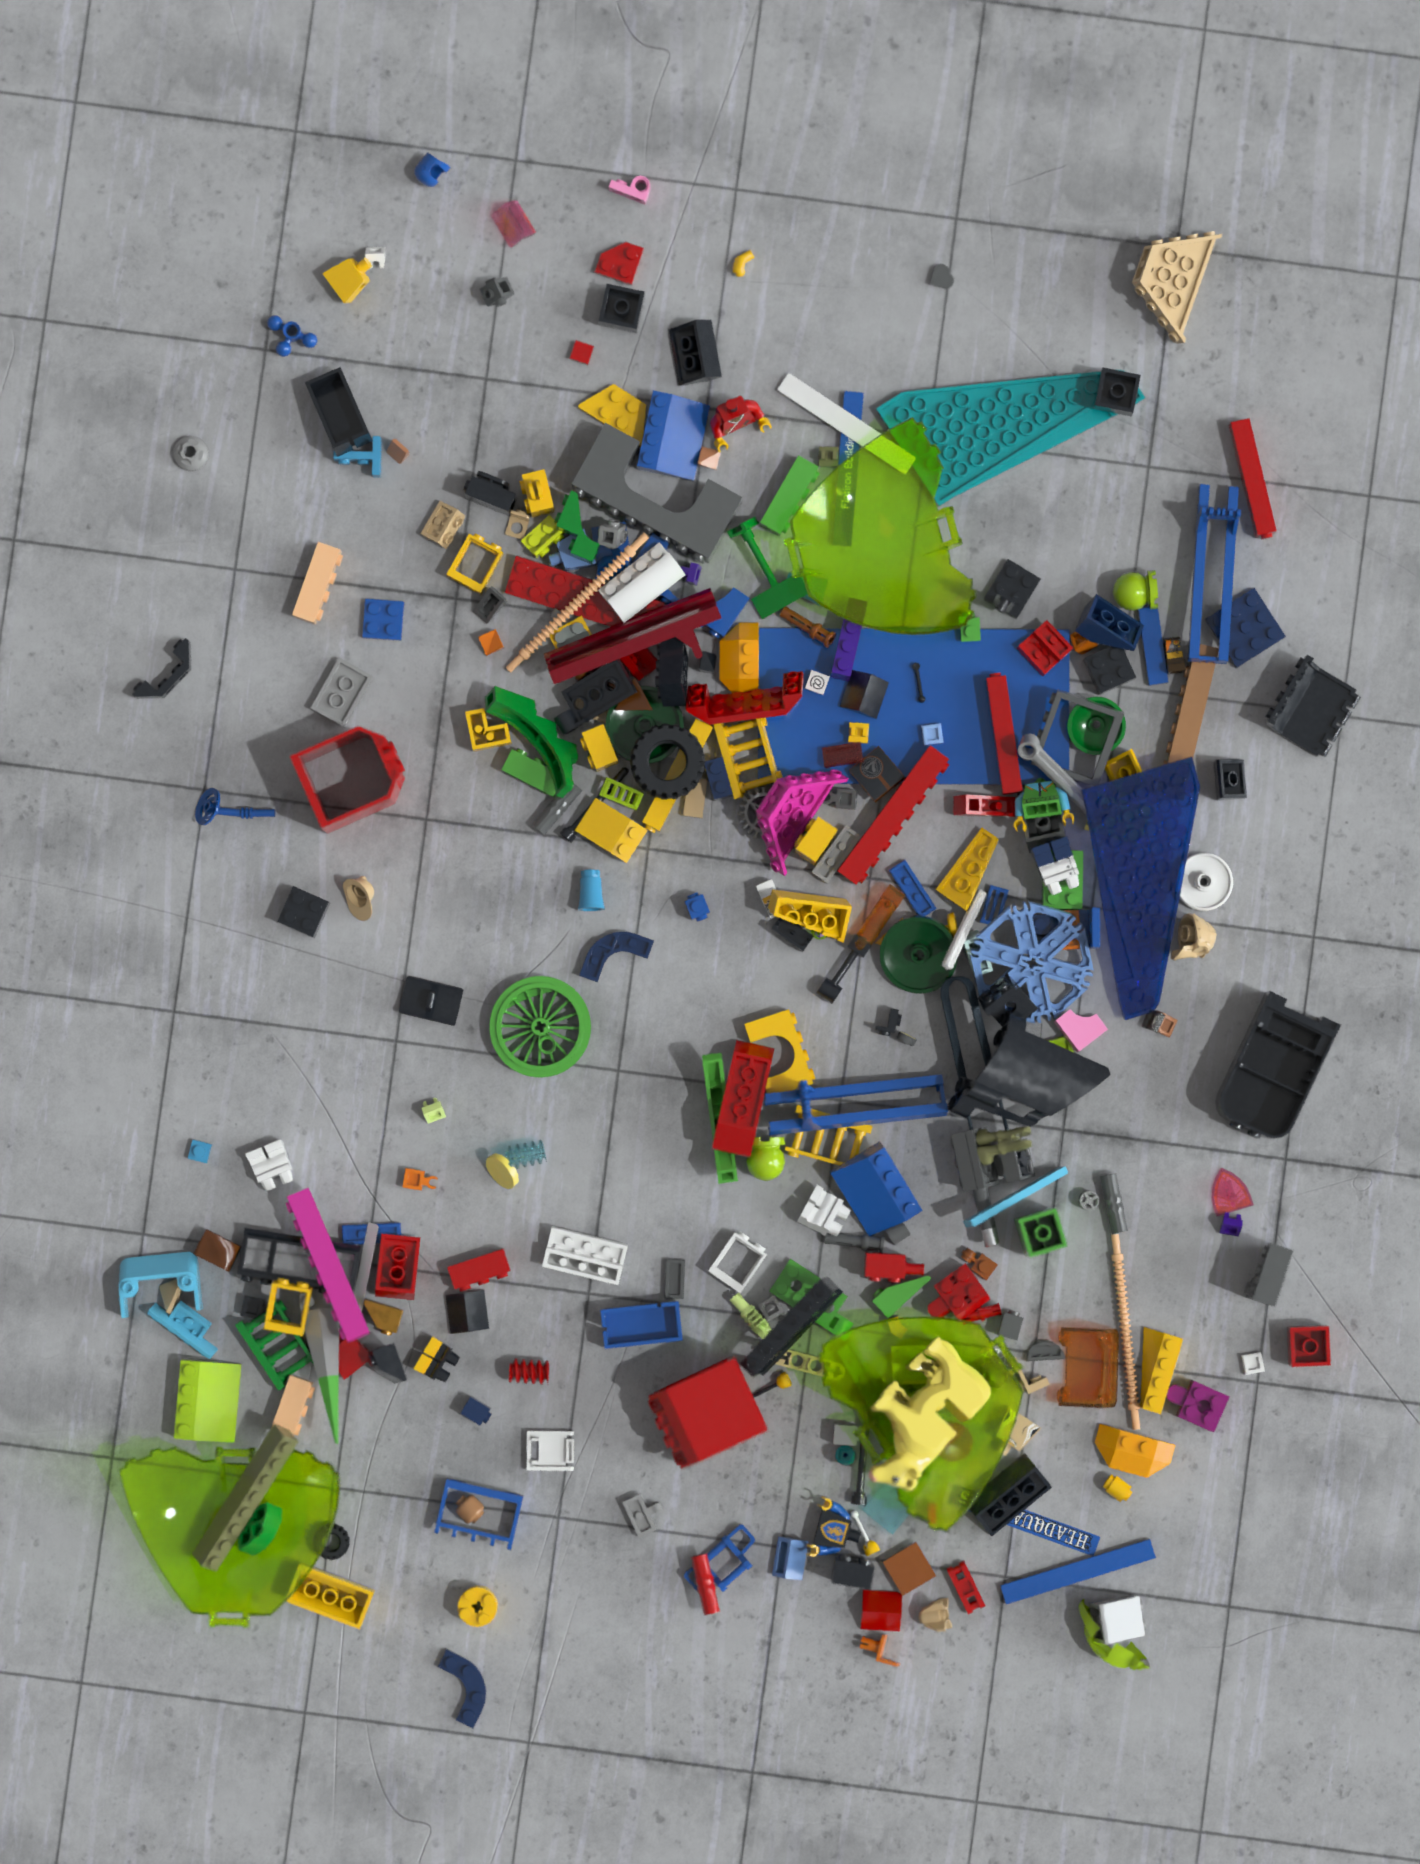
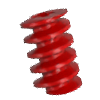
M515 1358L513 1363H510L509 1383L512 1382L514 1377L517 1383H520L521 1378H523L525 1384L528 1383L529 1379H531L532 1384H535L537 1379H539L540 1385H543L545 1380L548 1383L549 1361L546 1360L544 1366H542L541 1360H538L536 1365H534L533 1360L530 1359L528 1365H526L525 1359H522L521 1363L518 1364V1360Z

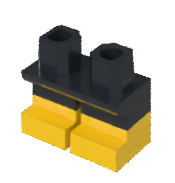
M433 1336L415 1365L414 1370L423 1373L433 1380L438 1379L446 1382L451 1373L442 1368L444 1363L448 1362L455 1367L460 1357L452 1351L453 1348Z

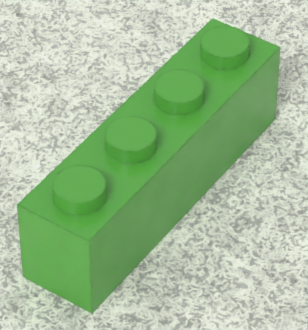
M798 455L760 521V526L778 536L782 532L786 534L791 525L788 521L791 516L795 517L800 509V506H798L800 500L806 499L810 492L808 486L811 482L815 483L820 474L817 472L819 468L817 465Z

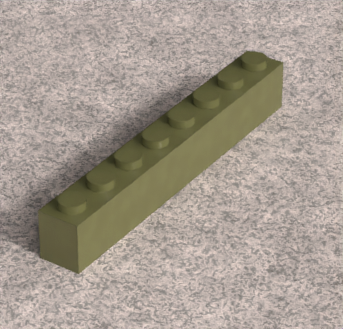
M273 1424L192 1553L202 1567L214 1571L218 1570L298 1443V1440L289 1429Z

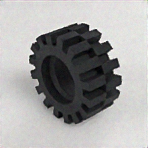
M327 1524L321 1527L315 1535V1551L323 1559L337 1560L347 1552L350 1545V1537L342 1526ZM330 1534L336 1535L339 1538V1546L333 1550L328 1549L324 1544L325 1537Z

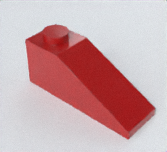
M985 795L953 796V816L1015 817V797Z

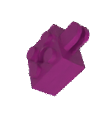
M1191 1380L1188 1389L1177 1384L1169 1386L1166 1396L1168 1401L1180 1406L1176 1416L1213 1433L1230 1398Z

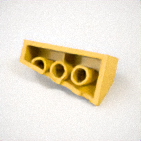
M772 889L768 908L774 916L794 924H799L809 930L817 931L822 935L832 937L844 943L852 906L844 898Z
M1143 1327L1140 1408L1158 1414L1162 1413L1183 1342L1182 1338Z

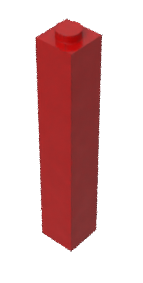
M1250 418L1234 421L1228 426L1255 538L1261 537V540L1273 537L1272 534L1277 530Z
M1001 673L989 674V678H986L985 681L1002 795L1021 793L1023 790L1006 675L1001 676Z

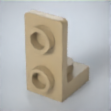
M1011 1357L1012 1362L1009 1364L1014 1374L1018 1373L1021 1379L1018 1381L1022 1392L1026 1391L1027 1394H1030L1050 1385L1047 1377L1042 1378L1041 1375L1030 1379L1031 1383L1028 1384L1016 1357Z

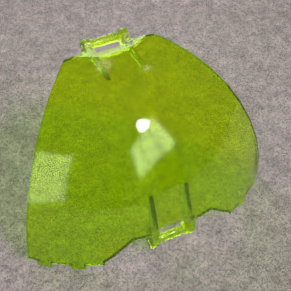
M913 417L880 434L834 469L812 491L790 520L793 537L786 538L783 541L788 549L793 569L791 571L792 577H803L808 596L819 605L846 620L874 630L894 634L922 635L951 631L966 626L968 620L973 618L974 610H971V604L976 599L977 590H973L972 578L969 579L951 565L949 550L962 545L963 542L962 538L958 535L953 515L955 513L953 506L944 507L938 511L934 500L941 472L944 469L938 458L941 452L938 446L931 444L924 434L927 429L922 421L916 422ZM946 517L951 539L943 542L938 520ZM795 546L798 547L803 568H800Z
M929 1316L885 1319L867 1323L834 1336L822 1344V1351L819 1353V1363H823L824 1376L821 1378L823 1388L827 1386L830 1399H834L855 1410L862 1425L852 1433L855 1437H858L866 1449L873 1465L878 1464L883 1459L888 1460L894 1456L896 1449L892 1423L885 1413L872 1411L870 1407L880 1398L879 1395L893 1381H896L899 1387L904 1389L908 1397H912L917 1390L926 1385L927 1377L923 1373L908 1371L905 1367L919 1353H922L926 1359L936 1361L934 1358L923 1353V1350L936 1337L949 1342L958 1353L961 1361L978 1371L988 1382L991 1394L985 1404L971 1419L961 1423L945 1407L938 1412L936 1411L957 1434L922 1470L921 1476L918 1478L913 1490L904 1491L896 1488L897 1500L907 1508L906 1513L913 1518L916 1516L929 1523L927 1527L935 1532L941 1530L946 1533L969 1510L981 1494L1009 1442L1024 1393L1021 1384L1014 1375L1023 1368L1022 1364L1017 1362L1005 1344L1002 1334L991 1340L979 1323L960 1319ZM996 1345L999 1347L1011 1368L1007 1369L993 1347ZM867 1429L871 1430L883 1449L879 1454L864 1434Z
M217 1446L215 1449V1459L201 1460L176 1447L161 1450L158 1447L150 1450V1454L136 1460L133 1457L125 1461V1466L118 1470L133 1519L151 1556L171 1588L191 1614L209 1615V1627L242 1626V1628H249L251 1616H271L299 1588L319 1559L329 1539L339 1506L340 1474L334 1469V1465L328 1461L324 1463L315 1458L314 1453L307 1450L303 1453L293 1449L259 1505L270 1503L282 1508V1523L274 1539L265 1550L253 1556L238 1550L237 1538L217 1571L202 1567L192 1553L249 1464L225 1463V1457H248L250 1462L256 1453V1447H249V1449H223V1447ZM218 1613H243L242 1618H217Z

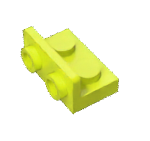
M550 515L521 540L522 544L536 559L539 556L543 558L550 551L549 547L553 543L556 544L564 539V532L556 529L557 524L554 523L555 520Z

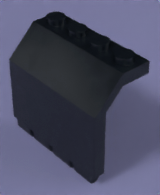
M1306 655L1304 658L1300 657L1296 663L1297 671L1294 675H1289L1285 682L1288 686L1284 692L1280 691L1275 701L1278 703L1275 708L1271 707L1265 717L1268 720L1265 724L1280 736L1317 757L1320 754L1326 757L1333 746L1327 742V739L1332 742L1336 741L1342 730L1340 726L1336 725L1337 722L1341 725L1346 724L1352 713L1346 707L1349 706L1354 709L1361 696L1355 693L1357 689L1321 669L1313 662L1314 658Z

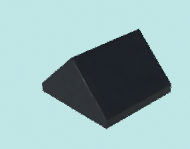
M852 670L840 707L877 719L889 682L869 673Z
M1244 759L1215 760L1213 765L1217 801L1247 798Z
M484 1290L445 1295L451 1334L490 1329Z

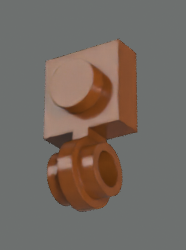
M968 1247L961 1252L962 1255L960 1257L968 1263H971V1261L975 1262L971 1270L986 1281L998 1266V1264L983 1253L976 1259V1253Z

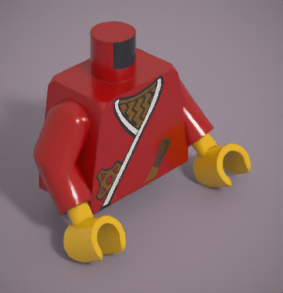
M738 396L716 407V414L710 420L713 437L716 438L714 446L719 452H721V445H724L726 450L728 449V444L722 436L743 428L756 420H759L758 425L761 432L764 433V425H769L771 429L769 419L764 417V413L755 400H745L742 396Z

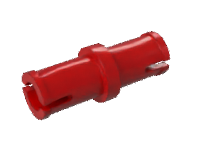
M1000 1304L979 1307L965 1317L963 1323L966 1324L978 1320L985 1321L986 1318L1002 1315Z

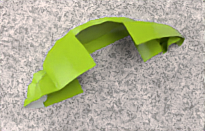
M1083 1598L1078 1606L1085 1626L1083 1630L1087 1643L1094 1653L1108 1664L1118 1668L1129 1667L1131 1670L1150 1668L1147 1658L1132 1641L1126 1648L1118 1643L1111 1648L1107 1644L1094 1642V1634L1100 1627L1091 1618L1089 1606L1084 1604L1085 1599Z

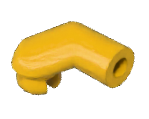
M751 250L742 253L734 259L732 270L737 277H742L745 274V263L754 258Z

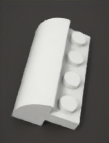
M659 542L598 591L623 623H625L684 577L685 574L671 554Z
M552 1226L542 1267L618 1285L628 1244Z

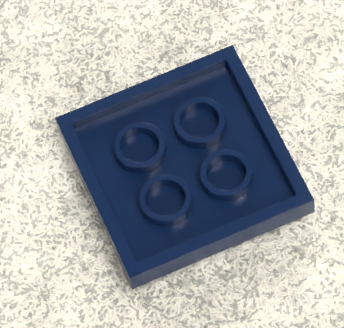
M1255 588L1232 602L1229 658L1234 666L1238 668L1286 637ZM1221 609L1205 619L1218 641L1220 637Z

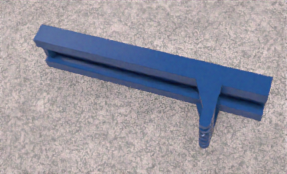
M1200 484L1197 502L1188 661L1227 664L1229 657L1236 532L1241 516V509H1238L1239 487L1229 486L1227 510L1225 508H1217L1215 510L1214 507H1209L1210 485ZM1209 519L1227 520L1218 657L1199 656L1207 523Z
M940 1074L813 1088L807 1085L806 1080L799 1081L797 1089L794 1091L767 1093L764 1095L765 1106L801 1102L803 1118L769 1122V1136L946 1116L948 1109L943 1076ZM936 1087V1091L940 1092L939 1099L941 1100V1103L818 1117H812L811 1107H809L811 1100Z

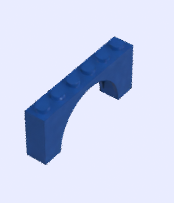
M652 533L633 562L659 542L667 551L669 543ZM733 587L725 597L716 602L722 618L703 626L710 629L709 633L717 639L719 637L724 638L750 598ZM669 589L659 595L662 597L660 600L666 605L680 600Z

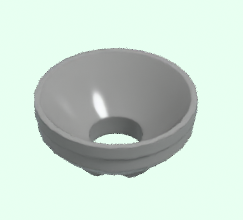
M186 436L176 443L173 451L174 460L183 470L197 471L207 463L209 450L202 439L195 436ZM189 446L194 447L196 450L193 457H186L184 454V450Z

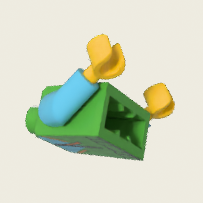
M1043 778L1036 779L1034 783L1026 784L1025 790L1015 800V817H1017L1013 824L1015 830L1018 832L1017 827L1022 824L1023 831H1026L1027 826L1023 817L1025 819L1060 815L1062 812L1064 813L1062 817L1063 825L1066 826L1065 819L1070 818L1072 824H1074V816L1069 812L1071 808L1067 794L1059 787H1055L1053 781H1045Z

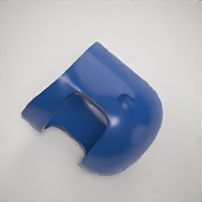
M427 152L416 165L414 175L423 185L434 187L438 184V177L443 172L447 173L450 166Z

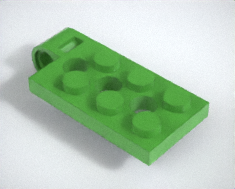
M790 1259L769 1292L794 1307L821 1278ZM795 1280L800 1281L802 1284V1288L797 1292L791 1289V1284ZM844 1293L833 1302L834 1310L831 1313L824 1312L815 1321L842 1340H844L854 1325L851 1321L838 1314V1311L848 1298Z

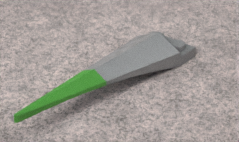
M312 1292L305 1333L334 1442L338 1444L340 1333L338 1329H340V1322H335L331 1313L334 1308L332 1303L327 1304L324 1294ZM306 1293L298 1294L301 1317Z

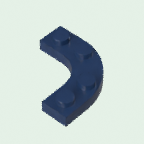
M631 932L608 934L600 938L590 948L579 976L598 983L604 964L611 955L622 951L648 959L654 940Z
M446 1649L438 1668L458 1677L466 1689L465 1702L456 1721L474 1728L486 1701V1686L483 1676L477 1666L470 1660Z

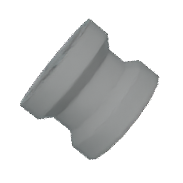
M1085 1191L1079 1196L1078 1202L1081 1208L1094 1210L1099 1204V1197L1093 1191Z

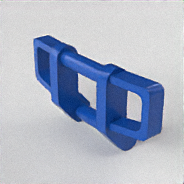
M743 1524L737 1526L728 1535H724L721 1538L722 1541L707 1553L710 1562L728 1546L742 1562L723 1580L711 1569L713 1581L722 1592L746 1569L749 1570L753 1567L743 1554L755 1542V1538ZM741 1529L751 1539L742 1551L730 1540ZM692 1566L684 1573V1577L698 1591L697 1585L689 1577V1574L693 1571Z

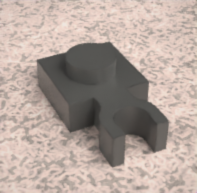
M837 788V794L829 792L830 800L823 801V804L836 802L835 808L856 810L858 791Z

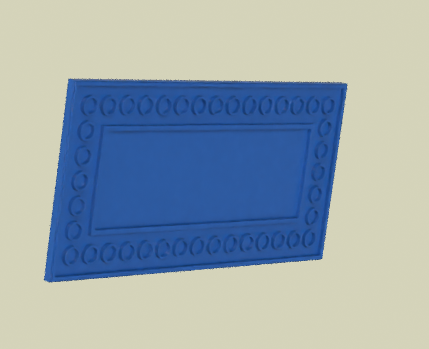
M759 628L758 689H769L776 686L783 687L784 673L803 671L804 674L802 697L788 714L766 718L768 725L765 728L777 771H781L783 778L788 775L800 776L803 773L815 774L818 771L829 772L835 769L841 771L844 776L849 778L847 782L837 784H859L850 774L849 770L878 746L906 778L929 747V745L924 746L921 726L941 723L943 743L931 746L949 758L947 762L949 766L943 774L939 772L936 776L938 781L935 785H1000L985 680L989 678V674L1001 673V676L1006 675L1021 783L1022 785L1034 783L1038 778L1052 781L1038 766L1031 764L1032 760L1023 759L1018 754L1019 744L1024 735L1034 734L1037 736L1039 729L1043 730L1045 722H1042L1045 711H1050L1052 704L1049 703L1052 692L1056 693L1057 689L1069 692V653L1042 676L1016 649L1036 629H980L981 641L961 642L960 629H861L852 670L869 673L889 682L877 719L840 707L848 684L847 681L829 678L823 695L805 689L811 670L831 676L841 628H825L830 632L836 633L833 643L828 648L824 647V644L820 641L811 639L809 634L800 628ZM1056 629L1069 643V629ZM914 663L920 664L919 674L922 692L926 698L923 703L918 701L919 692L916 674L912 668ZM1061 698L1043 750L1060 767L1069 770V734L1067 729L1069 701ZM850 722L869 724L868 744L848 743ZM758 728V738H761V735H760V732H759V728ZM763 745L758 746L759 759L766 756ZM1025 745L1027 748H1033L1030 745ZM769 764L758 767V779L771 775Z

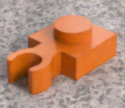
M405 1168L402 1187L422 1191L423 1185H426L430 1189H436L429 1182L431 1179L438 1180V1178L435 1176L427 1178L424 1177L425 1171Z

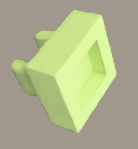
M433 1098L434 1103L431 1105H427L426 1101L423 1102L424 1107L422 1111L428 1124L446 1117L440 1101L438 1102L436 1098Z

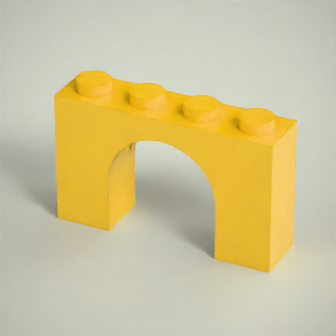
M789 1009L744 1024L750 1043L770 1036H779L786 1039L794 1050L793 1064L786 1072L768 1078L765 1089L766 1093L793 1091L797 1089L799 1081L806 1080L807 1085H812V1080L816 1079L813 1069H808L806 1061H809L806 1049L802 1050L800 1044L803 1042L800 1031L796 1032L794 1024H797L794 1012L790 1013Z

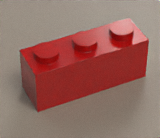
M504 1248L447 1267L454 1289L459 1288L460 1292L470 1289V1284L478 1282V1285L490 1282L489 1278L494 1276L497 1279L508 1276L507 1272L511 1271Z

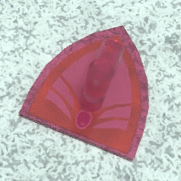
M1221 1168L1212 1187V1202L1216 1217L1224 1215L1225 1212L1230 1213L1253 1206L1252 1197L1243 1181L1234 1173Z

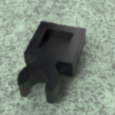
M245 1295L240 1316L255 1319L267 1311L268 1304L266 1306L263 1305L264 1299Z

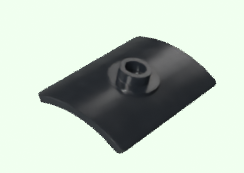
M407 976L399 1013L455 1026L464 990L455 986Z

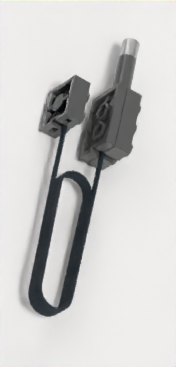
M964 976L946 979L940 989L958 1079L960 1077L967 1078L949 997V987L955 980L961 981L967 989L985 1066L992 1058L976 989L973 982ZM1001 1099L999 1101V1107L1004 1109L1003 1102ZM971 1116L967 1118L969 1130L951 1134V1146L955 1150V1164L960 1173V1186L963 1188V1192L973 1191L978 1213L991 1205L988 1187L1000 1183L995 1159L993 1158L991 1164L983 1165L977 1153V1147H980L976 1141L977 1131L979 1129L988 1130V1127L973 1129ZM1002 1117L1004 1129L1009 1130L1006 1118ZM1029 1148L1022 1151L1008 1152L1004 1155L998 1154L1002 1160V1174L1006 1179V1183L1035 1176ZM992 1216L980 1223L985 1247L1000 1244L995 1219Z

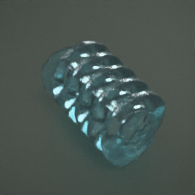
M541 1139L538 1142V1146H536L534 1141H531V1145L528 1147L525 1142L523 1143V1149L516 1144L515 1150H513L509 1145L507 1152H505V1156L509 1160L508 1165L512 1167V1164H514L516 1169H519L520 1163H522L523 1167H527L528 1161L531 1166L535 1165V1160L538 1161L539 1165L542 1164L543 1158L547 1162L544 1144Z

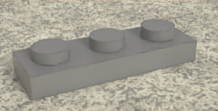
M846 825L811 873L827 884L862 836Z

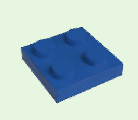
M365 599L362 638L402 641L404 601Z

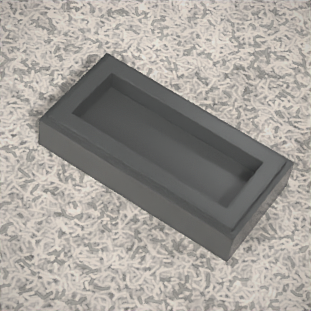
M666 1259L664 1298L684 1299L685 1260Z

